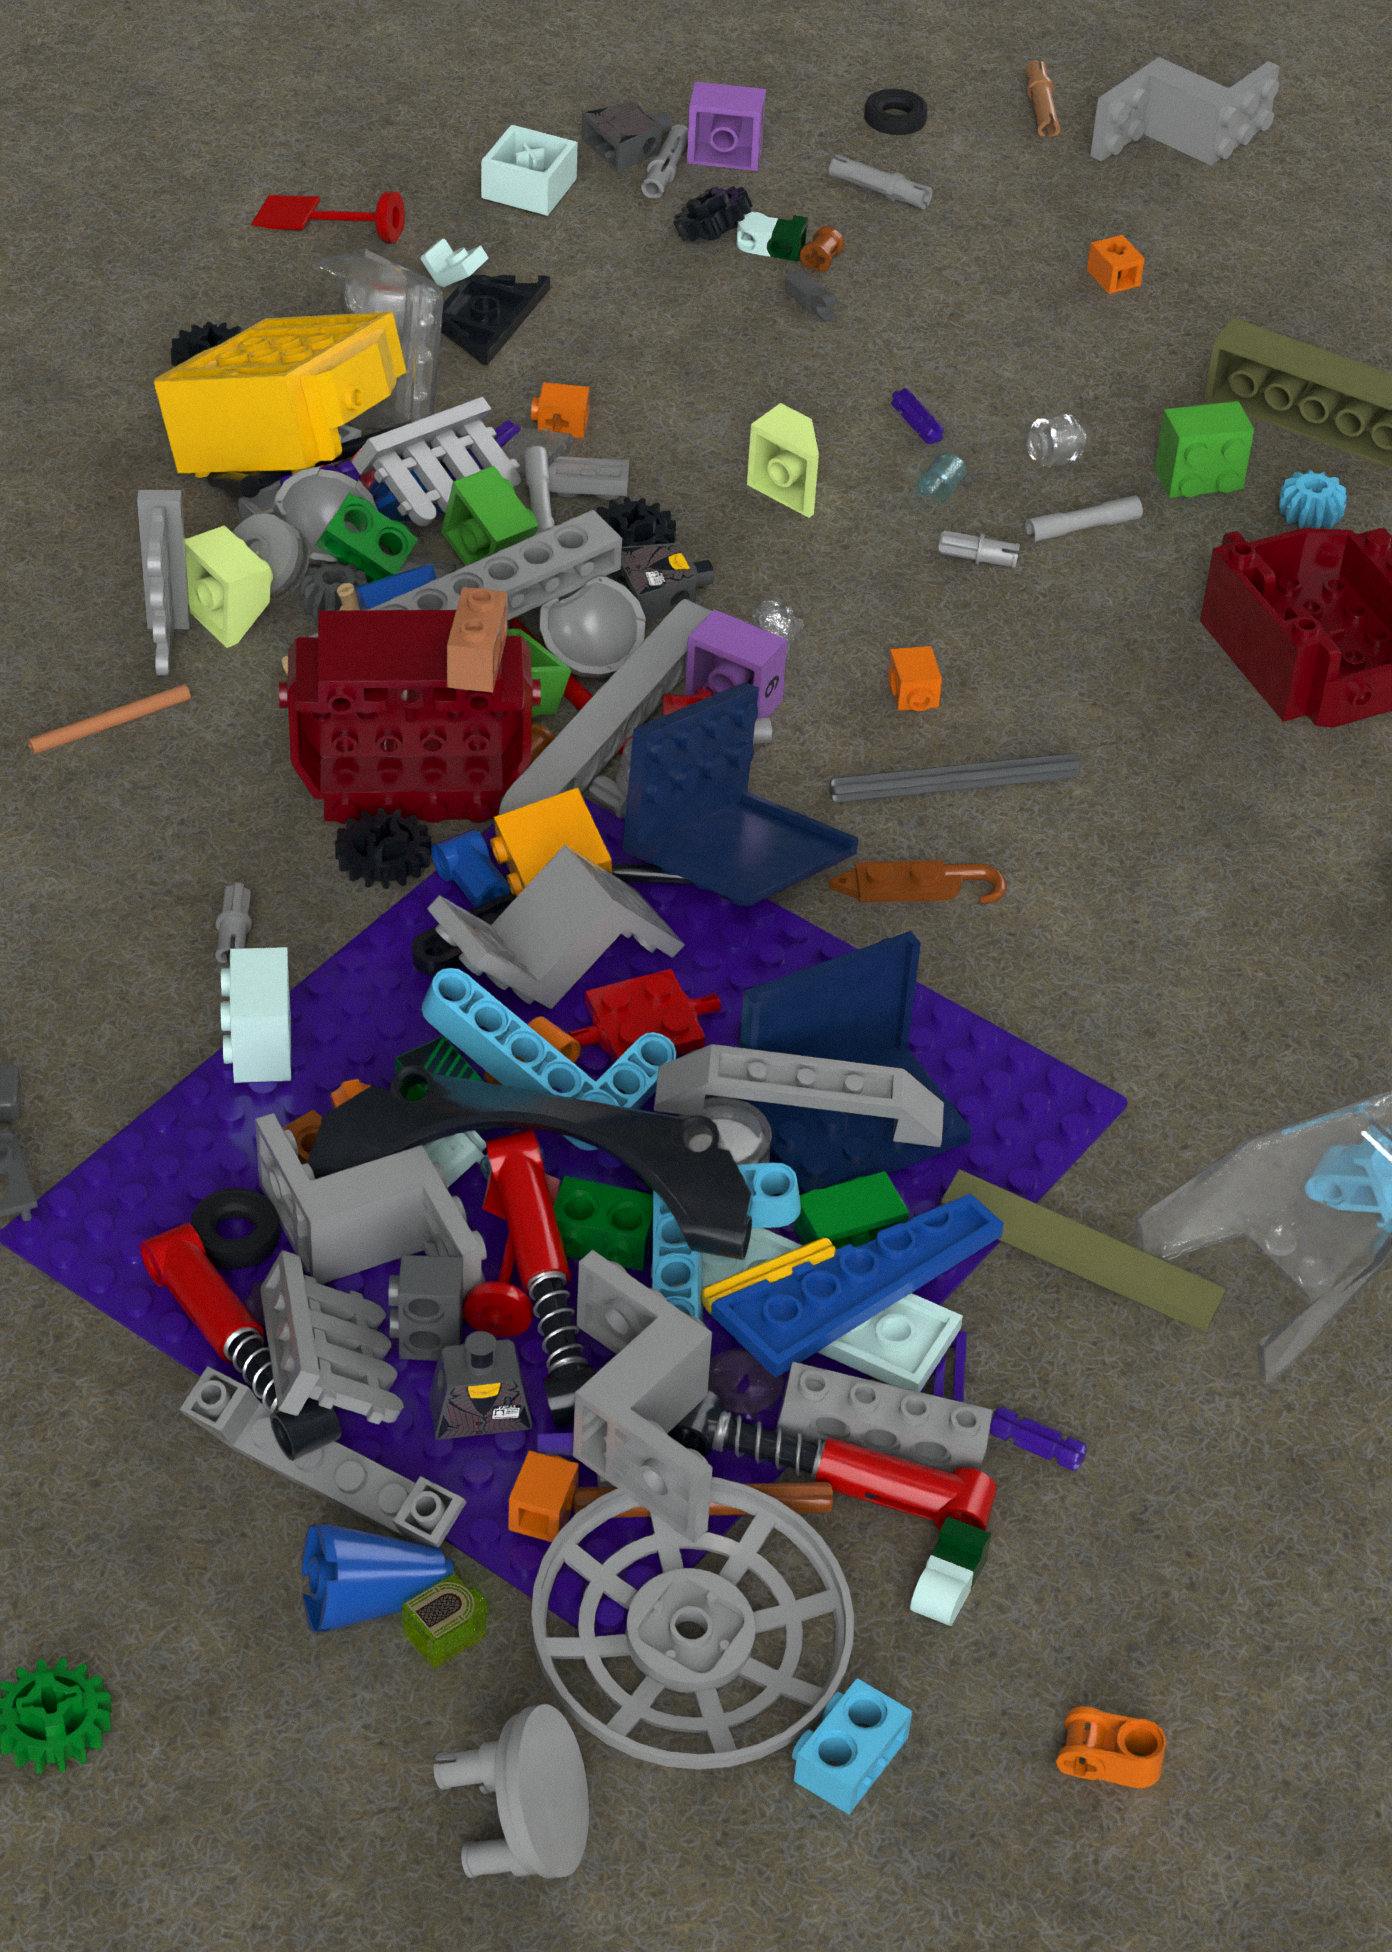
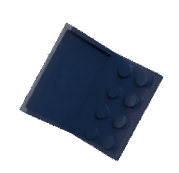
M746 682L634 728L622 851L660 867L662 872L683 877L694 882L698 888L717 892L730 898L732 903L740 906H752L791 885L810 878L826 868L835 866L837 863L857 854L858 838L748 792L750 764L754 755L753 737L755 722L758 717L757 701L759 688Z
M912 931L883 939L878 943L850 953H844L837 958L809 968L800 969L793 974L768 983L759 984L743 993L739 1048L902 1068L944 1103L941 1147L893 1141L894 1118L736 1098V1113L756 1123L768 1137L770 1159L772 1162L783 1163L791 1167L795 1172L799 1195L806 1194L811 1190L824 1189L845 1183L860 1176L866 1177L883 1171L889 1174L970 1142L972 1129L908 1049L921 942ZM761 1132L760 1138L766 1145V1138Z

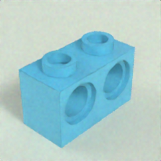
M857 1678L845 1694L837 1692L831 1698L824 1710L823 1721L815 1732L807 1730L798 1740L792 1753V1759L796 1760L794 1781L849 1815L908 1739L912 1710ZM855 1724H866V1725H869L870 1727L864 1728V1727H859V1726H857V1725H855ZM825 1762H837L841 1766H831Z

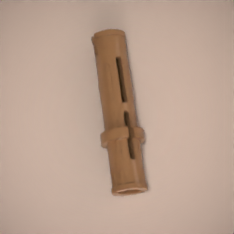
M1034 60L1025 67V74L1028 80L1026 91L1028 98L1033 102L1038 126L1037 130L1040 136H1045L1044 128H1047L1049 136H1057L1060 132V124L1053 99L1054 84L1048 77L1046 64L1041 61V69H1039L1038 60Z

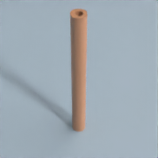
M186 684L29 738L27 739V744L30 749L32 748V752L37 754L191 700L190 691Z

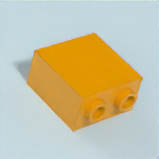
M578 787L494 817L496 837L491 838L490 843L498 864L506 862L511 873L506 875L507 882L510 884L511 894L518 896L564 845L612 874V859Z

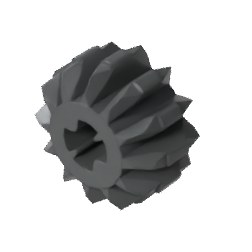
M339 560L331 565L321 562L320 568H308L307 576L302 578V584L300 585V598H302V607L304 608L305 615L312 614L315 623H318V611H339L342 602L337 593L338 587L345 583H351L354 587L368 583L365 572L356 570L353 563L345 566L341 565Z

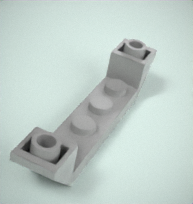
M715 1044L696 1050L658 1068L654 1111L692 1116L702 1115L706 1095L894 1118L893 1141L941 1147L944 1103L902 1068Z
M208 1366L179 1409L184 1415L235 1451L406 1541L439 1548L467 1503L464 1498L421 1476L415 1483L336 1441L294 1461L289 1460L275 1439L270 1423V1411L260 1403L249 1387Z

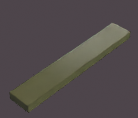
M960 1169L940 1201L939 1206H942L971 1193L1004 1223L1002 1236L998 1240L1173 1319L1204 1331L1208 1330L1226 1292V1288Z

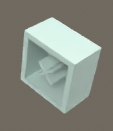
M511 125L481 161V198L548 216L577 179L578 142Z
M287 947L230 949V968H221L222 997H230V1001L221 1002V1030L231 1031V1035H223L224 1064L233 1063L234 1083L291 1081V1011Z

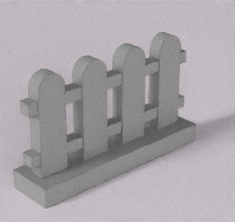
M483 396L369 438L352 460V464L360 475L376 469L373 476L378 483L384 481L400 503L397 509L401 515L405 516L408 514L411 520L419 526H428L435 518L436 508L433 505L435 503L446 513L453 480L438 460L442 459L455 479L459 480L481 471L468 453L467 449H470L484 469L495 465L503 478L511 482L514 490L521 482L520 474L517 471L520 465L515 458L509 460L494 439L497 433L492 426L486 428L482 423L491 411V407ZM413 470L428 490L427 493L422 490L410 471Z
M138 490L137 506L147 629H153V642L157 643L155 657L156 675L170 676L174 629L190 628L181 490Z
M282 1250L260 1288L278 1410L298 1416L309 1397L318 1400L319 1406L331 1409L334 1405L367 1416V1421L378 1425L381 1421L395 1422L404 1405L399 1397L388 1391L397 1378V1372L390 1364L382 1361L391 1348L389 1338L383 1333L376 1331L386 1316L384 1310L376 1303L363 1299L361 1293L351 1290L348 1294L318 1284L316 1278L303 1275L299 1255Z

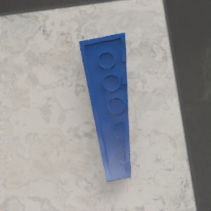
M970 1193L915 1216L909 1222L896 1224L877 1232V1239L858 1247H853L852 1244L835 1250L834 1257L816 1265H812L808 1261L792 1268V1275L773 1283H769L765 1279L724 1296L712 1303L711 1316L777 1378L791 1368L792 1362L800 1363L1000 1238L1004 1223Z

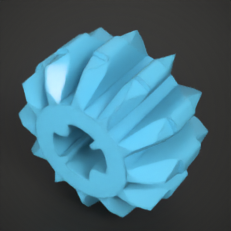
M1310 469L1306 474L1294 472L1292 478L1285 479L1284 485L1281 487L1279 514L1286 516V524L1298 521L1300 529L1305 528L1306 525L1316 529H1320L1321 526L1332 529L1333 525L1336 522L1340 523L1341 518L1344 516L1347 499L1346 488L1339 485V478H1328L1325 471L1320 474H1316Z

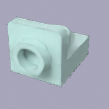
M445 239L437 241L421 256V261L436 284L442 287L469 277L488 259L482 246L469 251L462 247L453 252Z
M475 1130L444 1137L423 1146L431 1162L437 1161L441 1165L445 1174L447 1188L475 1162L485 1171L491 1167L490 1161L482 1153L486 1148V1142Z

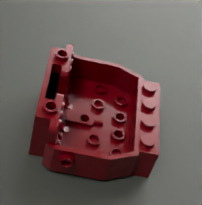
M1384 527L1357 535L1353 530L1302 528L1248 542L1238 531L1225 533L1222 545L1213 548L1200 622L1278 717L1285 722L1307 715L1316 726L1337 727L1392 711V535Z
M456 610L318 611V637H297L288 649V680L279 681V708H288L291 765L313 798L323 799L324 821H337L341 824H346V819L348 818L359 821L361 820V811L365 810L373 816L377 815L378 808L382 807L386 814H392L396 809H400L401 817L404 819L415 815L417 820H425L430 823H438L443 820H470L479 823L498 816L500 797L505 796L511 785L523 775L531 762L532 706H541L540 679H532L531 651L522 636H507L493 693L447 688V644Z

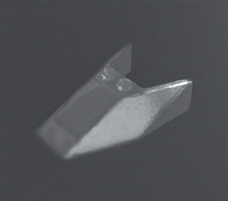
M1392 1090L1249 1138L1136 1218L1139 1250L1161 1260H1168L1232 1238H1245L1309 1300L1310 1304L1257 1342L1260 1381L1266 1387L1271 1385L1369 1283L1392 1254Z

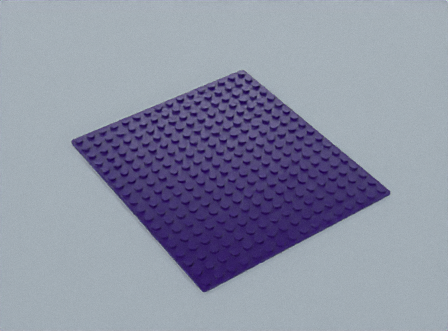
M583 797L612 859V864L653 865L622 851L624 819L616 817L615 814ZM494 822L481 833V836L487 845L491 862L507 881L506 875L509 874V869L506 862L498 864L490 843V839L496 837ZM437 870L290 991L291 1081L234 1083L233 1063L224 1064L223 1047L220 1048L37 1200L38 1207L30 1209L31 1220L23 1221L20 1214L1 1229L0 1243L201 1377L208 1366L249 1387L253 1392L252 1386L244 1381L243 1373L237 1371L233 1363H227L218 1356L167 1287H158L153 1282L143 1263L140 1243L180 1224L190 1223L193 1211L200 1201L219 1190L245 1188L265 1196L259 1185L255 1119L274 1113L280 1126L283 1128L312 1109L323 1117L333 1110L331 1093L336 1091L342 1082L359 1079L361 1083L369 1084L373 1087L384 1088L389 1093L391 1082L395 1076V1058L444 1036L424 1018L422 1013V1002L435 975L421 973L412 963V942L414 938L439 924L427 908L439 895L466 911L475 908L454 880L446 882L440 877ZM625 882L642 895L685 944L673 958L658 948L651 953L633 935L627 938L620 934L552 1009L535 1000L532 1004L526 1003L510 986L506 990L498 987L485 972L478 976L465 965L456 969L469 975L526 1024L537 1017L543 1016L565 1033L589 1027L593 1024L591 1015L584 1003L585 991L672 969L682 991L689 998L695 999L714 992L720 998V1012L697 1017L706 1036L705 1047L715 1044L739 1048L744 991L859 949L767 898L752 906H740L732 903L730 900L723 899L717 892L703 890L696 885ZM916 981L908 1049L972 1129L969 1143L887 1175L910 1212L909 1221L915 1216L939 1207L940 1201L959 1169L1037 1204L1126 1109L1128 1100L1123 1095ZM442 996L443 998H445V999H447V1000H449V1001H453V1000L450 999L449 997ZM478 1026L482 1030L490 1032L488 1029ZM447 1039L485 1083H489L485 1079V1070ZM597 1043L582 1047L574 1064L596 1082L614 1063L610 1055ZM685 1054L676 1056V1059L684 1056ZM551 1087L553 1090L562 1093L561 1090L557 1089L556 1087ZM616 1088L619 1092L626 1094L623 1090ZM656 1092L651 1095L641 1108L643 1111L683 1118L692 1116L654 1111ZM735 1106L728 1113L737 1114ZM490 1128L478 1135L484 1141L528 1128ZM534 1129L542 1153L546 1174L560 1180L559 1189L564 1176L653 1194V1190L640 1181L634 1171L600 1149L590 1151L580 1149L561 1134ZM485 1148L482 1153L489 1160L487 1148ZM475 1162L447 1190L451 1197L458 1196L466 1213V1223L471 1232L477 1230L482 1236L487 1257L481 1260V1269L486 1282H498L509 1229L506 1220L482 1209L491 1167L485 1171ZM781 1193L773 1194L771 1196H780ZM231 1218L220 1222L216 1232L223 1238L240 1239L250 1235L254 1230V1225L247 1219ZM793 1222L782 1227L764 1228L802 1245L793 1230ZM281 1225L280 1236L275 1250L261 1263L236 1270L215 1267L261 1325L264 1331V1348L269 1347L260 1288L282 1250L296 1254ZM996 1239L921 1286L912 1294L941 1306L1001 1241ZM653 1244L644 1271L623 1267L631 1277L647 1288H652L653 1278H651ZM424 1250L411 1254L418 1256H427ZM566 1256L571 1279L563 1287L564 1290L570 1292L567 1303L568 1307L575 1311L571 1319L573 1326L577 1327L579 1261L583 1258ZM401 1258L322 1284L348 1294L351 1290L361 1293L363 1299L376 1303L384 1310L386 1316L376 1331L383 1333L389 1338L391 1348L382 1361L390 1364L397 1372V1378L388 1391L399 1397L404 1405L395 1422L381 1421L379 1425L367 1421V1416L333 1405L341 1428V1437L336 1442L415 1483L421 1476L464 1498L467 1503L444 1540L530 1598H533L534 1583L542 1559L552 1542L508 1530L509 1497L528 1451L537 1452V1434L574 1433V1424L556 1428L543 1381L549 1375V1369L547 1368L549 1354L545 1353L542 1349L545 1337L538 1332L540 1318L536 1317L533 1313L532 1322L528 1330L520 1335L495 1337L496 1341L508 1339L515 1344L526 1386L532 1429L435 1440L429 1392L437 1361L399 1359V1338H390L389 1335L391 1308H398V1306H389L390 1275H400ZM515 1260L510 1284L524 1291ZM302 1266L303 1275H307ZM525 1292L532 1301V1305L534 1308L536 1301L529 1296L528 1292ZM703 1306V1323L712 1332L708 1390L721 1399L724 1411L730 1412L735 1418L740 1415L741 1422L755 1426L760 1421L761 1428L775 1432L782 1396L790 1369L775 1378ZM463 1320L461 1345L465 1344L466 1338L471 1333L478 1331L471 1327L466 1320ZM579 1328V1332L576 1334L577 1343L584 1346L580 1355L587 1360L589 1366H594L597 1373L617 1354ZM818 1352L800 1362L801 1364L867 1380L873 1378ZM728 1448L722 1452L712 1449L708 1455L704 1456L708 1464L713 1467L712 1477L740 1484L774 1483L788 1468V1466H783L778 1470L775 1463L768 1460H763L758 1464L755 1457L748 1454H743L738 1458L735 1451ZM567 1460L579 1464L578 1488L598 1487L597 1473L579 1460ZM573 1506V1509H572V1511H571V1514H570V1516H569V1519H568L567 1523H568V1522L574 1517V1515H575L574 1506ZM711 1515L708 1518V1530L706 1532L724 1536L743 1515ZM651 1517L610 1518L588 1533L579 1542L578 1546L603 1565L609 1557L624 1546L643 1537L654 1535ZM680 1549L683 1567L694 1568L709 1551ZM658 1553L650 1554L633 1562L617 1576L639 1591L649 1580L662 1574ZM565 1562L556 1575L548 1599V1610L578 1629L580 1606L585 1590L590 1582ZM606 1594L602 1595L595 1614V1637L625 1634L629 1610Z

